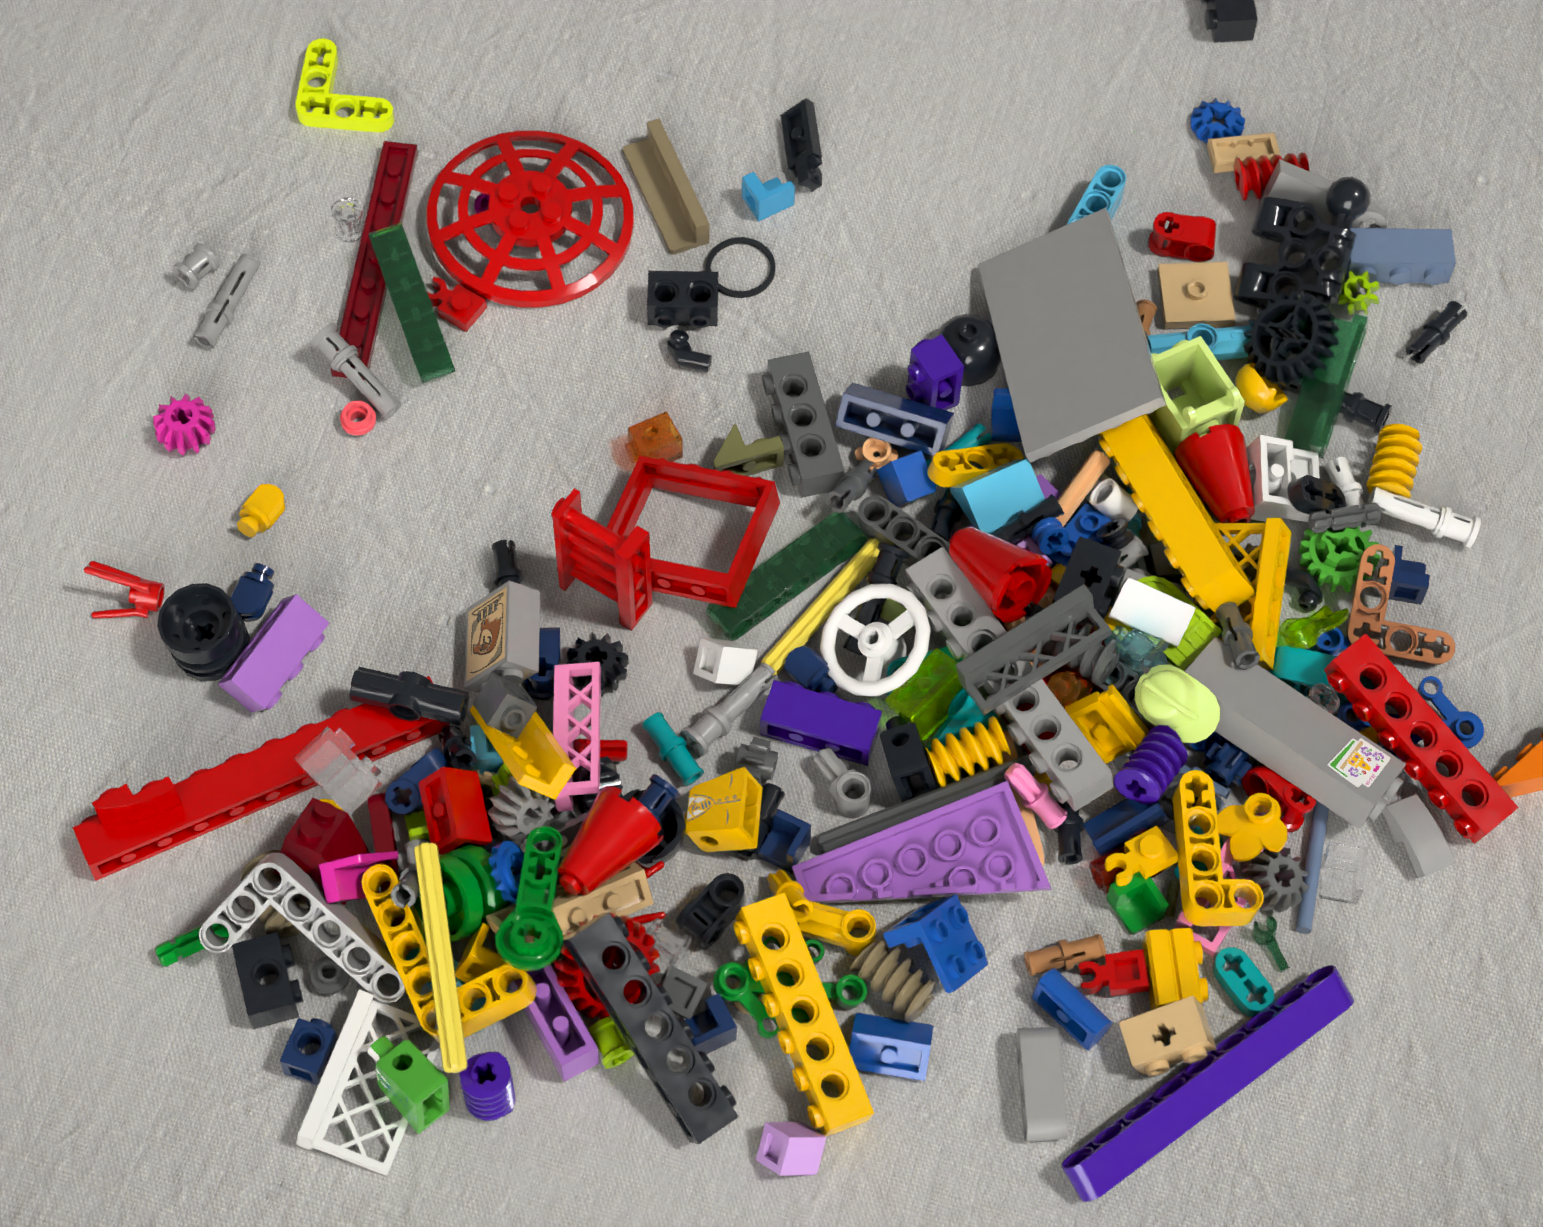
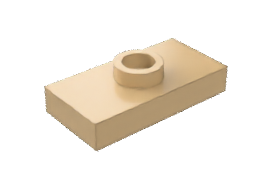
M1275 132L1208 139L1207 150L1213 173L1234 171L1235 158H1240L1243 163L1244 159L1249 156L1253 157L1255 161L1262 155L1267 156L1269 161L1275 154L1281 156Z

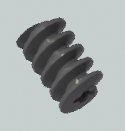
M1078 623L1074 625V635L1089 636L1091 624L1087 623L1080 630L1077 629ZM1112 639L1105 646L1102 645L1101 641L1069 661L1067 666L1073 670L1080 667V675L1085 678L1092 675V683L1099 686L1110 676L1119 662L1121 653H1114L1117 641ZM1050 640L1043 644L1042 649L1047 653L1055 651L1054 655L1057 656L1063 652L1065 642Z

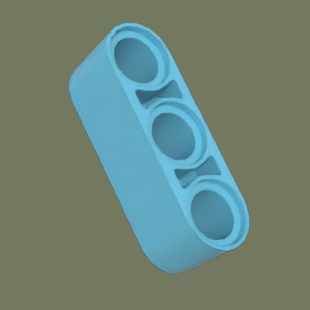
M1115 165L1100 167L1070 217L1068 224L1103 208H1106L1112 220L1123 199L1126 184V173L1123 169Z

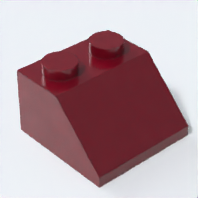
M312 797L284 838L280 853L289 857L324 889L319 868L320 864L355 855L370 854V851L347 812L334 807L330 803L322 802ZM274 868L273 874L281 877L278 870ZM347 901L339 903L345 905Z

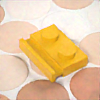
M1113 684L1109 685L1108 690L1101 694L1097 691L1065 706V711L1105 764L1129 751L1135 750L1137 745L1141 743L1150 731Z

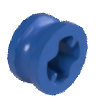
M1048 517L1036 524L1031 532V538L1038 545L1042 553L1051 555L1065 547L1069 540V533L1062 526L1059 519Z

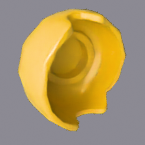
M1249 363L1238 370L1235 381L1236 387L1245 401L1244 405L1256 413L1265 414L1287 402L1288 398L1277 384L1270 383L1266 378L1260 377L1257 371L1253 369L1256 364Z

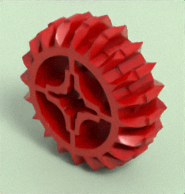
M622 915L620 919L630 934L626 939L634 951L639 949L651 966V970L648 971L649 976L651 977L652 974L660 972L659 966L653 962L660 956L658 950L652 947L655 943L654 938L646 933L645 927L639 922L635 923L630 917ZM579 921V928L586 924V922ZM563 945L560 952L565 955L564 958L554 961L555 967L562 971L556 977L558 984L565 989L576 1011H582L589 1018L597 1016L602 1020L609 1017L608 1012L597 995L587 992L582 971L566 946ZM609 946L602 953V962L606 968L613 969L618 963L619 956L617 951ZM631 980L625 985L623 990L625 999L629 1003H634L639 998L640 988L636 982Z

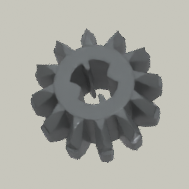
M1284 847L1280 852H1272L1264 848L1259 855L1250 860L1251 864L1245 866L1242 870L1250 880L1257 883L1262 889L1264 899L1261 911L1274 909L1275 912L1280 913L1288 910L1290 906L1299 905L1303 900L1301 894L1306 893L1310 888L1302 880V878L1308 876L1309 871L1301 870L1299 867L1303 857L1296 856L1291 859L1290 848Z

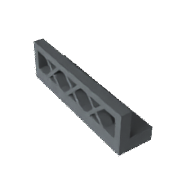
M1083 584L956 664L958 680L981 712L986 715L1112 635L1111 628L1094 608L1093 595ZM1086 617H1089L1098 629L1089 636L1073 634L1074 625ZM1048 641L1065 642L1064 650L1059 655H1041L1043 644ZM1018 660L1033 662L1032 671L1024 677L1009 675L1011 665ZM986 680L1001 682L1000 691L986 701L976 689L977 686Z

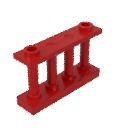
M574 488L566 499L560 498L551 513L559 588L566 591L575 578L618 603L620 625L632 631L653 604L650 532L636 525L629 536L626 534L623 536L618 535L582 513L581 493Z

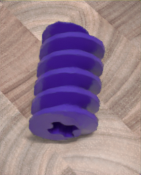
M1158 725L1151 728L1115 775L1113 784L1118 792L1124 797L1140 804H1155L1187 762L1188 754L1180 736L1169 726Z
M499 1052L478 1053L467 1060V1068L460 1071V1084L469 1113L475 1118L484 1121L497 1120L511 1113L516 1101L510 1065L507 1059Z

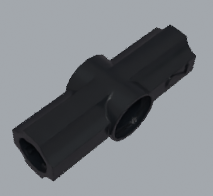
M358 667L354 672L349 693L351 701L386 708L392 715L403 720L417 721L420 717L458 726L464 722L469 701V693L467 691L433 684L428 678L419 673L402 671L399 675H394L364 667Z

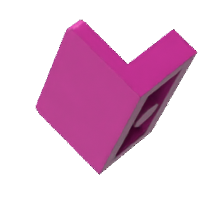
M398 851L360 854L320 864L319 868L327 904L367 899L361 883L364 873L376 864L399 859Z

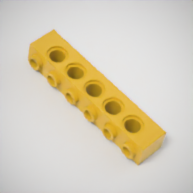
M782 893L741 907L735 918L737 922H734V931L741 945L746 944L751 956L748 959L750 972L755 981H761L765 991V995H763L765 1010L770 1018L775 1017L780 1029L777 1032L778 1041L785 1055L790 1054L795 1066L792 1069L793 1079L800 1092L805 1091L810 1106H807V1113L814 1129L819 1128L821 1134L828 1137L867 1122L874 1114L873 1108L786 894ZM772 936L776 938L780 944V949H768L764 946L762 937ZM776 973H789L793 977L795 985L790 987L782 985L778 981ZM800 1008L806 1011L809 1016V1022L799 1023L794 1020L791 1009ZM816 1045L820 1047L824 1053V1059L818 1061L810 1058L806 1052V1046ZM828 1081L835 1084L839 1090V1097L830 1098L826 1096L821 1089V1083Z

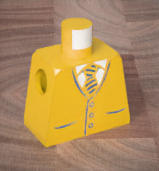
M745 767L693 786L689 792L688 810L683 811L686 825L685 835L687 834L705 852L757 848L763 787Z

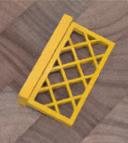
M1267 518L1266 523H1215L1219 532L1225 534L1230 540L1227 542L1230 550L1236 547L1245 557L1239 562L1241 568L1244 570L1251 564L1257 570L1256 579L1251 582L1256 595L1253 596V599H1248L1252 604L1251 613L1243 621L1249 624L1253 632L1252 642L1260 655L1257 665L1265 670H1273L1292 532L1281 518ZM1250 534H1262L1260 545L1249 554L1239 545ZM1195 598L1193 603H1194L1198 608L1201 607L1200 604L1198 603V601H1197L1196 598ZM1215 613L1209 617L1214 624L1219 621Z

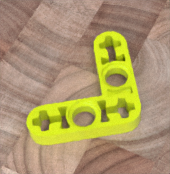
M325 38L312 41L306 50L296 98V112L299 121L309 127L366 132H384L389 130L395 121L393 106L388 100L378 97L332 94L338 67L337 47L334 42ZM322 53H328L324 55L323 66L319 65L318 57ZM317 77L326 80L325 84L320 87H312L308 84L311 79ZM312 106L317 107L313 109V112H307ZM343 107H349L354 110V113L348 117H340L336 114ZM360 110H365V112L363 111V117H361ZM378 112H383L380 118H374Z

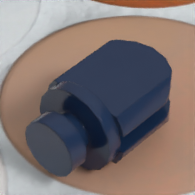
M254 563L251 569L252 572L246 571L239 577L230 596L237 608L238 614L244 621L259 620L273 595L274 584L270 580L275 572L266 565Z
M801 646L788 654L785 661L786 672L804 689L818 693L826 691L833 694L838 689L834 680L828 675L830 670L827 666L828 663L815 650Z

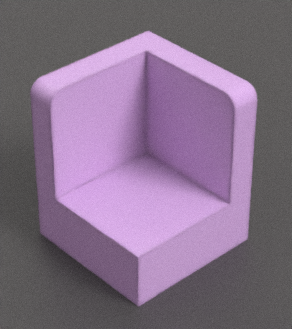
M765 1122L756 1160L780 1176L816 1175L826 1136L802 1122Z

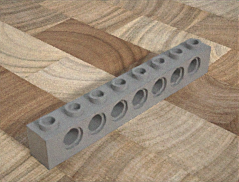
M941 547L905 570L909 583L905 586V589L912 592L928 611V621L936 633L942 630L948 639L945 641L946 646L956 660L960 658L966 659L978 649L985 647L1007 633L944 547ZM940 593H950V596L947 598H935ZM960 620L971 621L970 624L963 627L955 625ZM1018 660L1011 665L1009 675L1024 677L1032 671V665L1029 661ZM1042 679L993 709V712L998 717L1003 714L1010 724L1007 728L1018 745L1024 743L1031 753L1028 757L1039 774L1046 772L1052 780L1050 784L1051 790L1060 803L1063 804L1067 801L1075 812L1113 788L1112 772ZM986 680L976 688L983 686L989 695L986 699H989L1000 691L1001 683ZM1024 703H1030L1034 705V707L1028 711H1020L1017 709L1018 706ZM1043 732H1053L1056 734L1049 740L1038 738ZM1068 760L1077 763V765L1071 769H1062L1059 767V765L1062 762Z

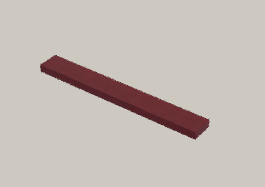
M383 142L339 335L350 346L354 345L358 349V358L368 369H370L418 156L417 144ZM331 368L332 376L348 378L342 371L337 372Z

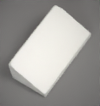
M1127 577L1121 585L1108 617L1177 648L1195 612V607Z

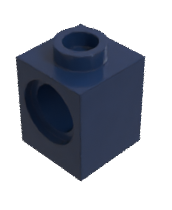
M300 1018L297 1019L279 1061L285 1075L319 1085L338 1041L336 1031L333 1030L331 1024L317 1018H312L310 1022ZM310 1043L321 1045L320 1049L314 1054L306 1055L302 1053L303 1048Z

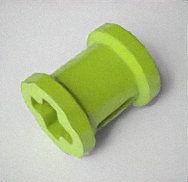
M610 1016L596 1022L588 1029L603 1056L602 1063L605 1069L614 1068L626 1062L634 1055Z

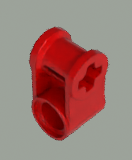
M1162 212L1154 219L1153 232L1149 236L1148 247L1151 252L1161 257L1188 259L1194 262L1209 261L1215 254L1216 222L1205 216ZM1166 221H1169L1168 228H1164ZM1164 240H1167L1166 247L1163 248Z
M1260 764L1247 771L1242 778V786L1248 797L1257 793H1264L1270 795L1279 803L1281 815L1283 812L1286 813L1283 818L1281 816L1280 820L1287 827V832L1298 831L1303 825L1305 813L1310 812L1316 804V799L1264 764Z

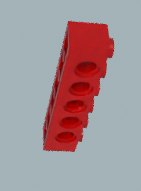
M1366 633L1334 658L1323 670L1331 687L1338 693H1343L1352 703V709L1358 718L1368 722L1377 732L1380 743L1387 750L1394 751L1401 761L1406 763L1404 767L1406 773L1414 780L1421 782L1428 790V796L1432 803L1448 813L1454 820V827L1464 838L1470 839L1475 844L1519 808ZM1360 676L1369 678L1373 683L1374 689L1365 688L1360 682ZM1385 705L1393 706L1397 710L1399 718L1390 717L1385 710ZM1410 734L1420 736L1424 742V748L1414 745ZM1436 763H1442L1448 768L1449 777L1442 776L1437 771ZM1462 792H1467L1473 797L1475 806H1469L1463 801Z

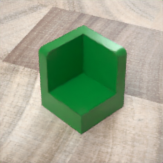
M1139 871L1133 874L1131 882L1125 886L1118 887L1116 882L1110 884L1106 898L1131 935H1135L1164 919L1168 908L1167 900L1151 877L1145 879Z

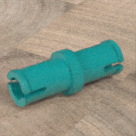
M657 712L643 722L642 728L646 730L660 750L658 755L663 761L669 762L684 786L691 785L704 774V770L699 767L686 749L688 743L682 736L678 737L662 713Z

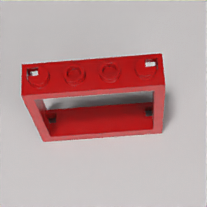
M639 456L607 525L608 529L620 536L625 534L629 536L633 531L652 488L756 508L728 573L651 558L652 591L736 608L780 505L775 481L765 480L761 477L739 475L728 470L718 471L703 468L696 464L671 462L661 457L656 459Z

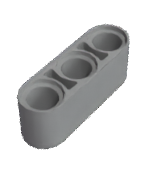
M1058 1027L1018 1028L1016 1045L1025 1141L1066 1140L1067 1113Z

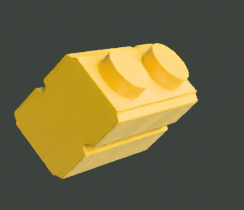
M1178 928L1169 931L1167 929L1147 931L1142 947L1146 960L1151 1010L1190 996H1194L1201 1004H1203V1001H1208L1206 978H1199L1198 965L1203 963L1201 941H1194L1193 930L1191 928Z

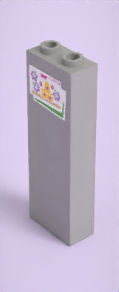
M1216 636L1185 670L1187 674L1206 686L1216 696L1220 706V721L1215 732L1358 829H1361L1369 817L1376 821L1388 804V801L1383 798L1386 796L1391 800L1404 781L1398 776L1406 763L1256 664L1249 669L1239 668L1230 646H1226Z

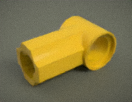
M810 901L814 911L810 913L805 908V911L811 917L809 920L799 923L802 936L844 947L853 956H858L865 948L876 942L877 939L875 919L865 910L856 909L849 912ZM856 928H863L868 932L866 936L861 938H855L849 933Z

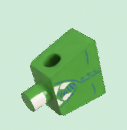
M382 1036L369 1047L368 1054L376 1061L377 1083L380 1089L418 1134L450 1110L448 1079L411 1041L404 1040L395 1047L386 1036Z

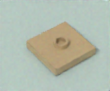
M1227 262L1158 264L1157 276L1164 329L1191 328L1199 323L1208 324L1212 327H1234L1235 313Z

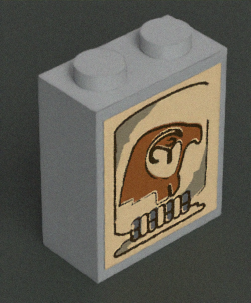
M508 581L467 608L465 689L480 693L492 673L521 684L524 680L539 672L540 591Z

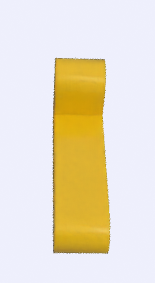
M1188 771L1181 778L1173 794L1183 914L1190 923L1197 926L1247 925L1253 920L1263 903L1264 895L1262 889L1252 880L1223 879L1214 784L1210 776L1203 771ZM1194 797H1199L1195 806L1192 807L1195 802ZM1193 824L1201 827L1205 834H1195L1191 831L1189 825ZM1192 861H1201L1207 866L1208 871H1199L1193 866ZM1240 897L1247 900L1250 908L1240 907L1234 898ZM1195 898H1205L1210 902L1212 908L1207 909L1199 906Z

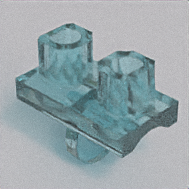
M1117 625L1112 630V635L1104 641L1107 644L1112 639L1116 640L1114 652L1116 654L1121 653L1119 661L1134 672H1137L1140 676L1143 674L1147 675L1151 668L1155 666L1167 665V658L1163 651L1169 647V644L1163 638L1143 634L1138 629L1127 631L1123 626Z

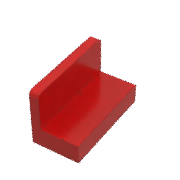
M442 767L418 782L430 842L437 845L439 854L443 855L463 843L487 845L492 842L477 772Z

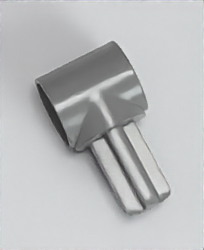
M830 748L820 750L813 757V763L830 783L828 791L836 800L835 804L838 812L847 818L863 816L870 804L871 783L869 779L854 769L847 770ZM848 791H856L862 797L850 799L844 794Z

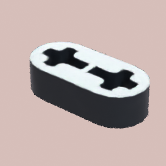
M1305 475L1293 480L1287 487L1289 501L1299 512L1310 515L1311 512L1325 510L1326 513H1329V509L1346 507L1345 496L1337 485L1314 476Z

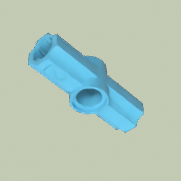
M1199 323L1193 325L1187 332L1148 335L1147 342L1151 354H1160L1171 349L1179 341H1190L1201 336L1217 361L1247 358L1249 355L1245 352L1243 346L1251 341V339H1247L1243 333L1253 328L1247 325L1214 329L1208 324Z

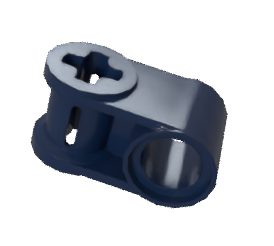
M546 627L539 630V672L525 680L526 691L534 699L547 700L554 696V665H559V661H561L560 627Z
M438 747L419 759L410 767L411 769L389 785L385 793V801L393 812L407 814L423 806L418 782L442 767L453 768ZM399 788L402 790L410 788L413 794L409 797L411 804L398 801V798L401 796Z

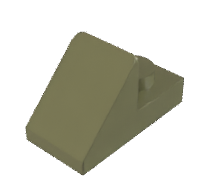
M734 424L713 461V470H728L735 474L750 476L784 466V446L780 436L759 438L751 444L745 445L737 424Z

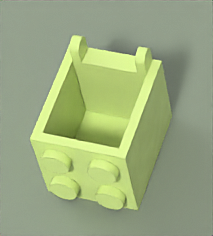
M1201 336L1190 341H1179L1171 349L1160 354H1151L1166 405L1148 415L1173 456L1178 445L1195 432L1201 437L1210 433L1208 428L1210 426L1220 424L1239 425L1245 401ZM1180 386L1184 395L1171 400L1166 392Z

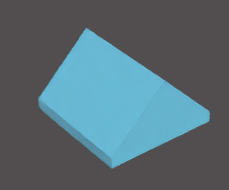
M1027 458L1012 460L950 488L951 494L974 528L988 534L1015 519L1017 512L1021 510L1026 512L1045 500Z

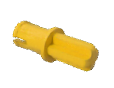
M778 869L775 874L770 873L767 881L770 883L769 888L774 896L785 893L796 921L802 923L809 920L811 916L808 915L805 908L810 913H813L814 908L812 903L804 896V889L797 881H792L784 870Z

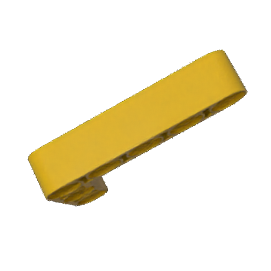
M374 865L366 870L361 882L363 891L421 1026L434 1041L440 1044L438 1029H435L437 1020L433 990L428 994L420 995L423 985L431 982L424 927L414 904L411 907H408L406 904L405 908H401L392 901L391 891L400 882L397 874L387 865ZM391 881L388 890L383 893H377L381 884ZM406 914L404 921L399 926L391 927L393 920L398 915ZM417 947L420 948L416 958L409 961L406 960L410 950ZM507 963L457 987L464 1038L526 1008L534 1001L537 993L536 984L526 971L514 968ZM517 979L523 980L521 987L516 992L507 993V988L511 982ZM486 997V1003L480 1010L471 1011L475 1000Z

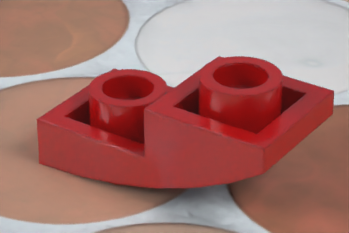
M169 776L147 783L135 795H133L127 784L118 788H110L92 802L101 824H121L143 820L182 804L176 787Z

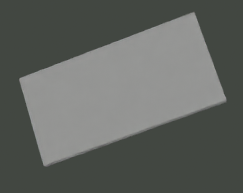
M1106 208L978 264L1024 452L1030 463L1040 458L1051 456L1054 452L1075 443L1084 442L1088 438L1108 429L1117 428L1121 424L1141 415L1150 414L1166 405L1112 221Z

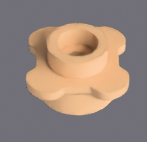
M871 437L864 442L863 447L856 449L855 458L858 461L869 460L874 464L868 469L870 472L874 467L879 469L889 462L897 460L898 452L896 449L891 448L889 442ZM877 452L880 456L874 457L873 454Z

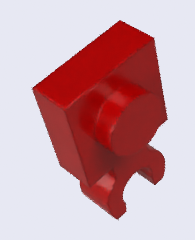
M438 277L432 279L433 288L438 290L437 293L432 294L424 289L421 292L422 301L426 305L438 307L439 317L465 332L471 328L487 309L485 299L459 284L451 291L447 288L445 281Z
M1144 949L1105 954L1106 965L1099 966L1092 961H1085L1078 965L1080 975L1092 974L1095 976L1093 981L1081 983L1083 994H1095L1105 986H1109L1111 996L1150 991Z

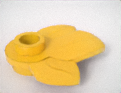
M1264 793L1250 796L1244 805L1227 806L1217 815L1219 835L1231 837L1230 851L1233 859L1237 862L1255 858L1264 847L1272 852H1280L1287 841L1288 832L1287 827L1280 820L1281 809L1279 803L1270 795ZM1260 812H1266V813H1267L1266 815H1263V816H1256V815H1257L1258 813H1260Z

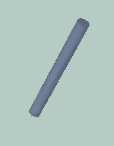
M1317 800L1313 809L1305 870L1309 871V874L1303 878V881L1310 888L1306 893L1301 894L1303 900L1299 904L1296 931L1303 934H1309L1312 930L1329 808Z

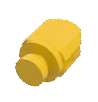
M261 484L254 490L241 506L242 509L239 512L240 520L237 522L240 532L248 537H254L258 532L264 533L274 525L285 511L284 494L280 488L272 484Z

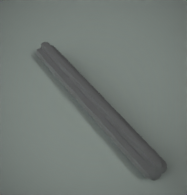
M1024 755L989 770L822 832L817 836L820 848L825 854L1006 782L1004 773L1013 763L1022 764L1032 776L1036 774L1035 768L1028 755Z

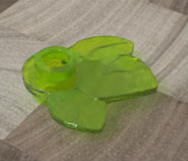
M1324 605L1310 617L1286 619L1280 626L1279 633L1285 637L1287 645L1291 648L1308 649L1318 642L1317 638L1321 634L1338 627L1346 621L1349 616V610L1345 608L1333 613L1328 606Z

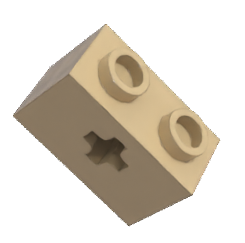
M1194 996L1119 1022L1132 1067L1142 1075L1147 1074V1076L1152 1077L1164 1074L1170 1070V1065L1182 1061L1185 1063L1198 1062L1207 1057V1052L1217 1049L1203 1005ZM1173 1033L1174 1035L1170 1037L1171 1044L1166 1046L1164 1043L1168 1041L1167 1035Z

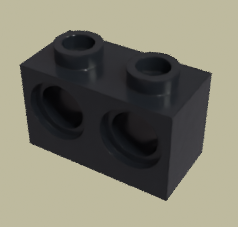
M648 271V325H657L663 328L671 326H693L695 328L718 326V272Z

